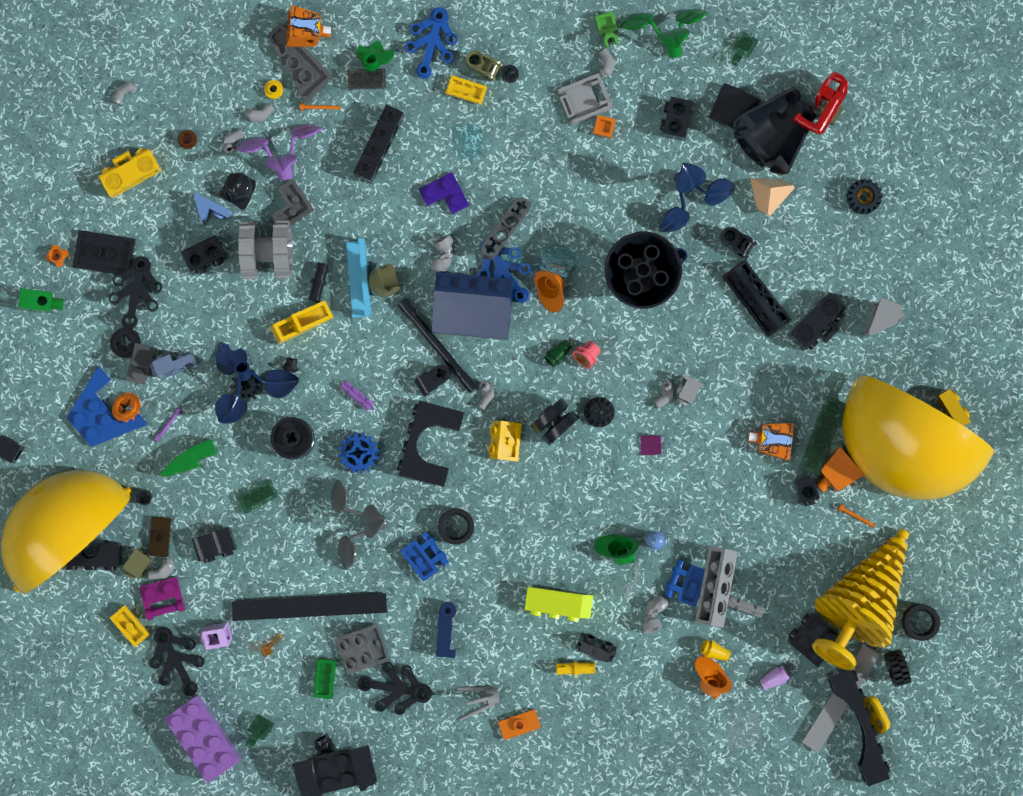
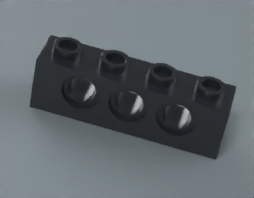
M387 104L385 105L353 172L355 177L370 184L373 183L405 117L402 111Z

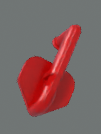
M833 71L823 82L815 98V108L818 109L823 100L828 101V104L816 124L802 117L801 113L797 114L792 121L815 134H823L847 95L848 82L846 78ZM833 81L840 84L837 90L830 88Z

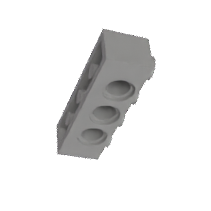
M709 546L696 623L724 628L737 551Z

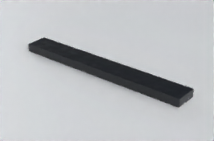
M386 593L232 601L233 621L387 613Z

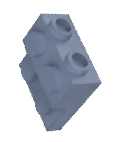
M164 353L155 357L156 360L149 365L154 375L165 379L199 363L192 354L183 353L175 358L170 354Z

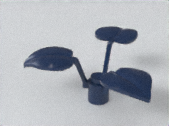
M683 162L681 171L674 176L675 186L679 192L682 207L675 206L664 215L659 231H677L688 223L690 214L688 211H684L686 206L683 193H689L697 188L706 195L705 203L715 206L725 201L731 195L735 186L728 179H717L709 185L708 191L700 187L706 179L704 170L696 165Z
M220 342L216 352V365L218 370L225 375L235 372L237 377V395L235 397L232 394H225L218 398L215 404L218 422L229 424L244 417L248 409V403L244 399H239L241 381H247L251 375L263 385H267V393L274 398H283L290 394L299 383V378L291 372L275 369L266 374V381H264L254 370H250L247 354L242 348L231 350L228 344Z

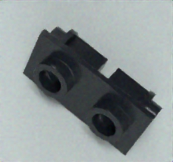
M581 633L576 645V649H579V652L589 656L592 655L593 650L597 651L595 658L606 663L608 661L612 662L617 650L613 643L600 641L592 634Z

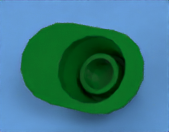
M612 534L600 536L595 541L594 547L598 554L609 557L615 564L626 565L635 562V555L639 544L634 538Z

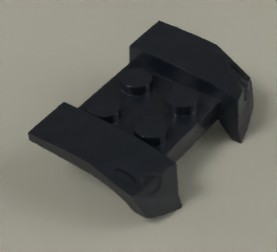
M368 745L357 748H350L348 746L312 755L308 760L292 764L302 796H323L324 793L359 785L360 792L377 783Z

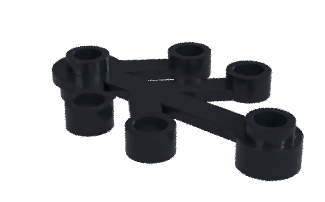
M144 256L136 257L130 269L122 274H115L112 278L115 286H122L124 281L135 275L134 282L119 292H112L108 296L109 302L116 305L121 299L131 293L128 312L122 318V324L128 330L136 328L138 324L135 313L139 294L147 304V309L150 312L158 310L157 301L151 298L142 285L143 276L149 282L151 291L155 294L162 291V284L156 281L151 274V263ZM142 262L145 266L144 268H138V264ZM120 277L122 278V281L120 283H116L115 278ZM156 284L160 286V289L157 291L153 289V286ZM114 295L118 297V300L115 302L111 301V297ZM155 303L156 307L154 309H150L149 304ZM132 318L133 322L131 324L126 323V319Z
M167 627L158 628L154 633V641L157 643V646L149 664L153 669H157L162 665L160 658L165 647L168 657L163 673L158 679L159 684L166 686L171 682L170 674L174 664L183 682V694L186 696L195 695L198 692V684L190 679L181 661L191 663L199 668L205 664V659L202 656L195 657L176 651L172 645L173 643L184 646L186 650H193L196 647L195 640L174 636L171 629ZM162 633L167 634L166 640L161 639L160 636ZM188 641L193 642L192 648L187 647L186 644ZM197 658H200L202 660L201 665H197L195 663V660ZM154 659H157L159 661V665L157 667L153 666L152 661ZM163 676L168 678V682L166 684L162 683L161 678ZM189 684H192L194 686V690L192 692L188 691L187 686Z
M389 661L383 663L382 670L388 674L394 684L373 681L367 675L361 676L357 681V686L361 691H368L372 688L393 692L383 700L375 703V708L379 712L384 711L389 704L403 694L412 696L405 702L395 705L394 712L397 715L404 714L406 709L416 702L426 703L432 696L431 688L427 684H420L413 674V669L410 665H404L401 668V674L408 678L413 687L404 685L393 669L394 666ZM385 664L391 665L390 671L384 669ZM405 667L410 668L409 674H404L403 669ZM362 680H368L369 685L367 687H364L362 685ZM422 689L426 691L424 697L419 696V691ZM379 702L384 703L385 707L383 709L377 707ZM399 705L404 708L401 713L396 710V707Z

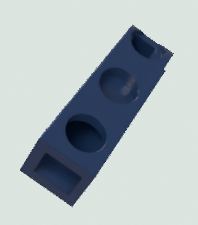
M445 602L440 606L436 657H456V650H450L452 621L457 610L455 605L450 602Z

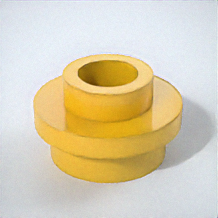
M271 80L266 83L264 92L268 98L278 99L283 94V86L279 81ZM275 86L277 87V90L275 92H271L270 88Z

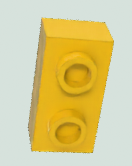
M948 389L935 397L947 416L963 426L971 422L969 412L965 407H961L958 402L960 400L959 396L955 391Z

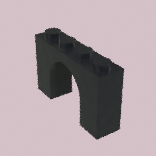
M419 400V404H415L413 408L414 422L409 423L407 433L410 434L409 440L404 442L402 452H405L403 460H399L397 470L400 471L399 475L444 487L449 468L423 460L417 450V440L425 429L433 426L460 432L464 412Z

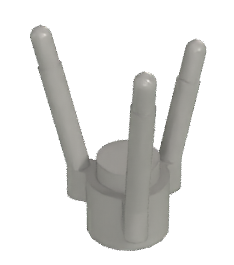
M491 685L486 687H457V691H485L482 693L481 698L465 702L466 705L480 702L486 704L460 717L459 721H463L488 708L495 707L496 703H500L497 688L491 689Z

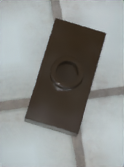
M152 517L148 556L169 557L172 519Z

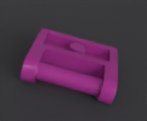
M178 577L139 587L147 620H152L156 616L179 610V612L186 610ZM176 597L177 603L156 609L151 608L152 603Z

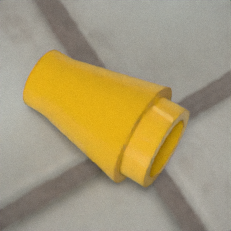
M706 639L701 646L700 653L706 658L727 662L731 651L725 649L712 639Z

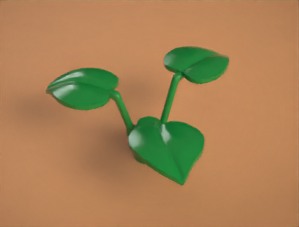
M701 9L685 10L676 16V21L679 22L678 28L660 33L654 21H652L653 15L649 13H639L629 17L621 24L620 28L639 30L648 24L652 25L658 35V41L663 46H666L668 57L677 58L683 54L681 44L690 33L688 29L682 28V26L698 22L708 11Z

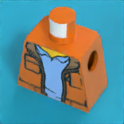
M291 5L287 17V47H315L320 37H330L331 27L321 25V15L319 13Z
M794 423L762 424L760 432L749 431L748 442L757 443L758 452L782 460H790Z

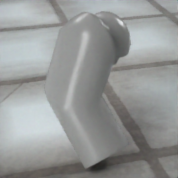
M606 48L599 52L604 61L603 68L599 70L602 77L611 75L615 66V61Z
M126 81L118 86L112 102L121 105L124 95L128 92L131 94L135 93L137 85L133 84L132 81Z
M267 103L262 110L248 109L245 114L248 120L252 122H263L275 109Z
M241 129L224 137L222 149L225 153H233L236 141L245 137Z
M482 381L480 389L483 398L477 405L485 410L494 399L495 394L492 384Z
M665 381L662 384V396L654 400L658 409L673 400L675 387L670 381Z

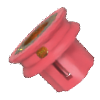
M588 341L583 347L578 346L572 355L582 367L591 369L592 365L596 364V357L599 355L600 349L595 343Z

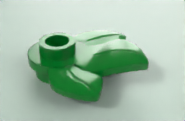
M376 41L369 48L359 45L356 50V56L362 61V67L365 70L375 71L380 65L388 64L393 59L394 50L384 51L381 42Z

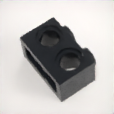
M671 96L670 101L665 102L664 113H667L666 120L661 121L660 131H663L662 137L685 141L693 101ZM680 106L683 112L677 114L673 111V107ZM676 124L679 130L672 132L669 129V125Z
M216 235L181 251L190 272L197 275L205 273L207 267L211 265L216 267L223 264L224 259L227 258ZM212 248L218 249V254L215 257L209 256V251ZM195 256H200L201 262L198 265L192 264V259Z

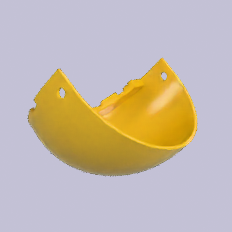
M866 375L857 376L845 398L842 436L846 450L851 460L864 473L863 477L877 488L891 495L912 500H933L955 494L970 485L982 473L995 453L994 449L987 442L954 419L918 398Z

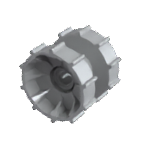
M256 221L241 222V225H239L238 244L240 273L243 279H257L260 262H274L276 278H291L293 274V242L290 221H275V224H273V237L259 238Z

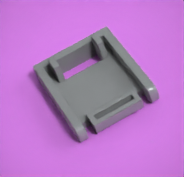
M599 73L557 90L558 95L566 93V95L559 98L567 118L569 119L574 116L576 118L570 121L571 126L613 109ZM599 85L605 99L599 102V104L592 87Z

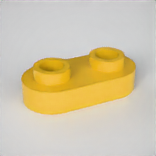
M867 696L862 701L864 706H867L870 711V724L875 726L877 734H883L890 728V720L880 701L874 696Z

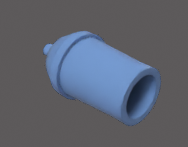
M652 531L646 537V544L652 550H659L665 545V536L660 531Z

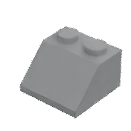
M884 298L875 301L862 337L868 338L896 325L898 322L900 323L904 315L902 311L903 305Z

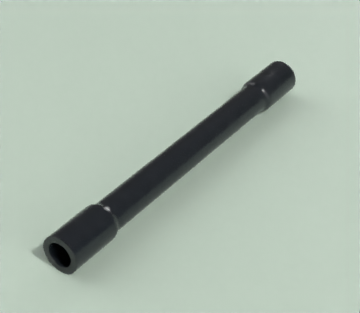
M405 298L397 304L398 308L410 319L470 394L478 385L432 333Z

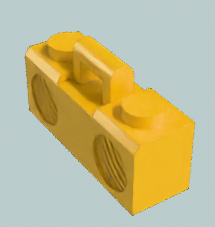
M141 148L135 152L133 157L128 150L113 158L112 162L115 167L112 168L110 166L101 171L102 174L98 177L108 195L114 198L161 172L162 169L149 148L146 150ZM129 159V161L121 166L119 165L120 163Z

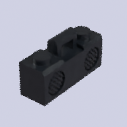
M828 293L788 336L804 351L808 348L812 350L818 344L817 338L826 344L838 332L839 329L833 322L838 323L845 316L843 313L846 309L845 306L831 293ZM828 325L830 329L823 335L821 331Z

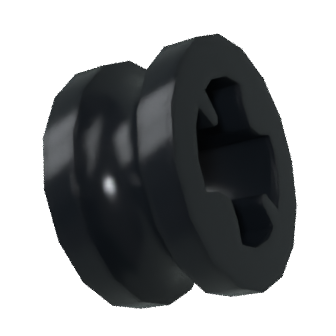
M507 65L502 69V78L505 82L514 83L518 79L519 72L514 65ZM510 69L511 72L515 71L516 75L513 74L514 78L510 79L509 76H505V74H507V70Z

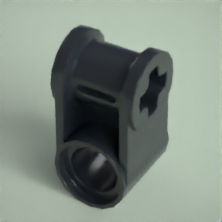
M734 227L725 228L719 236L723 245L746 260L753 246L757 245L754 239L741 233ZM725 232L733 234V241L725 239Z
M438 365L416 378L414 383L425 397L428 393L436 390L440 385L449 380L451 376L450 369L444 365ZM439 369L447 371L444 379L437 377Z

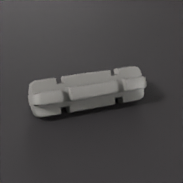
M729 596V607H735L737 610L753 614L759 618L762 617L764 608L755 607L754 604Z

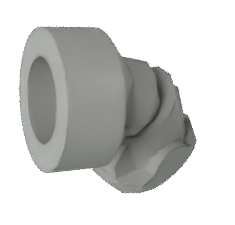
M450 234L440 237L433 243L437 251H442V254L431 264V269L434 272L444 273L451 265L453 239Z
M660 595L655 596L648 603L647 609L644 612L646 616L644 617L642 628L645 634L654 633L663 627L660 619L655 618V615L668 607V601Z

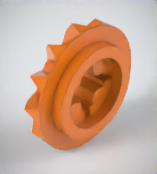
M134 393L120 395L113 403V416L120 422L125 421L128 423L130 419L135 420L134 417L136 414H140L139 409L142 407L140 398ZM122 406H130L131 410H125Z

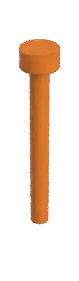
M300 103V111H304V109H340V106L304 105V103Z
M840 504L837 509L840 512L844 511L872 528L875 527V524L844 508L845 505Z

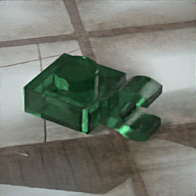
M742 31L732 48L737 52L730 63L738 66L743 56L749 58L759 40Z
M258 713L247 730L252 735L245 746L253 749L259 738L265 740L275 723Z

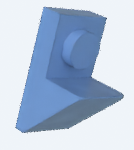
M197 193L194 195L200 219L204 224H206L212 211H214L212 215L223 220L224 217L230 219L233 212Z

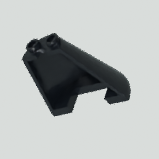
M794 86L739 115L733 123V127L736 128L734 136L745 154L760 167L765 165L770 168V172L779 175H786L790 172L809 130L793 122V118L801 113L802 117L813 122L816 117L812 107L808 103L801 101V94Z

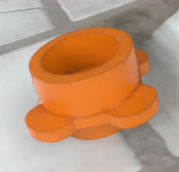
M53 245L46 255V260L48 262L52 261L57 267H61L69 253L67 250L60 249L58 245Z

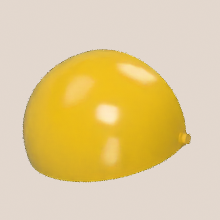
M90 470L61 472L40 481L30 488L11 510L2 532L1 556L5 570L15 584L13 589L17 593L21 591L23 594H26L59 571L115 519L129 502L133 490L129 486L126 488L121 486L116 480L105 474Z

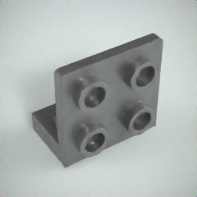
M378 624L335 639L347 674L371 668L390 660Z

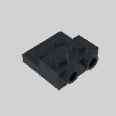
M807 613L801 619L800 623L802 625L799 629L794 628L788 635V638H790L788 643L816 667H819L824 659L816 654L812 644L816 639H827L835 642L839 634L816 614L811 613L809 615Z

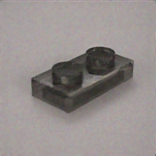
M385 68L375 71H367L365 69L347 70L348 90L386 89Z

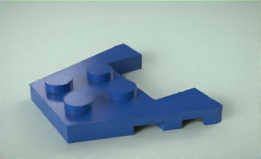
M101 367L96 369L67 416V419L91 447L148 424L140 414H136L135 420L130 419L128 423L125 421L120 423L113 416L110 409L96 394L111 381Z

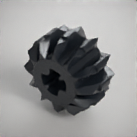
M253 375L248 379V384L251 387L249 389L246 388V391H244L242 383L247 382L241 381L239 399H243L245 395V400L249 402V395L255 400L257 396L254 392L262 393L257 387H261L263 384L261 382L256 383L258 380ZM232 377L231 380L236 382V384L230 385V388L236 389L232 393V395L236 396L237 379Z

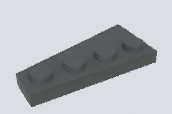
M281 23L267 35L300 95L307 104L333 79V76L305 47L286 46L287 29Z

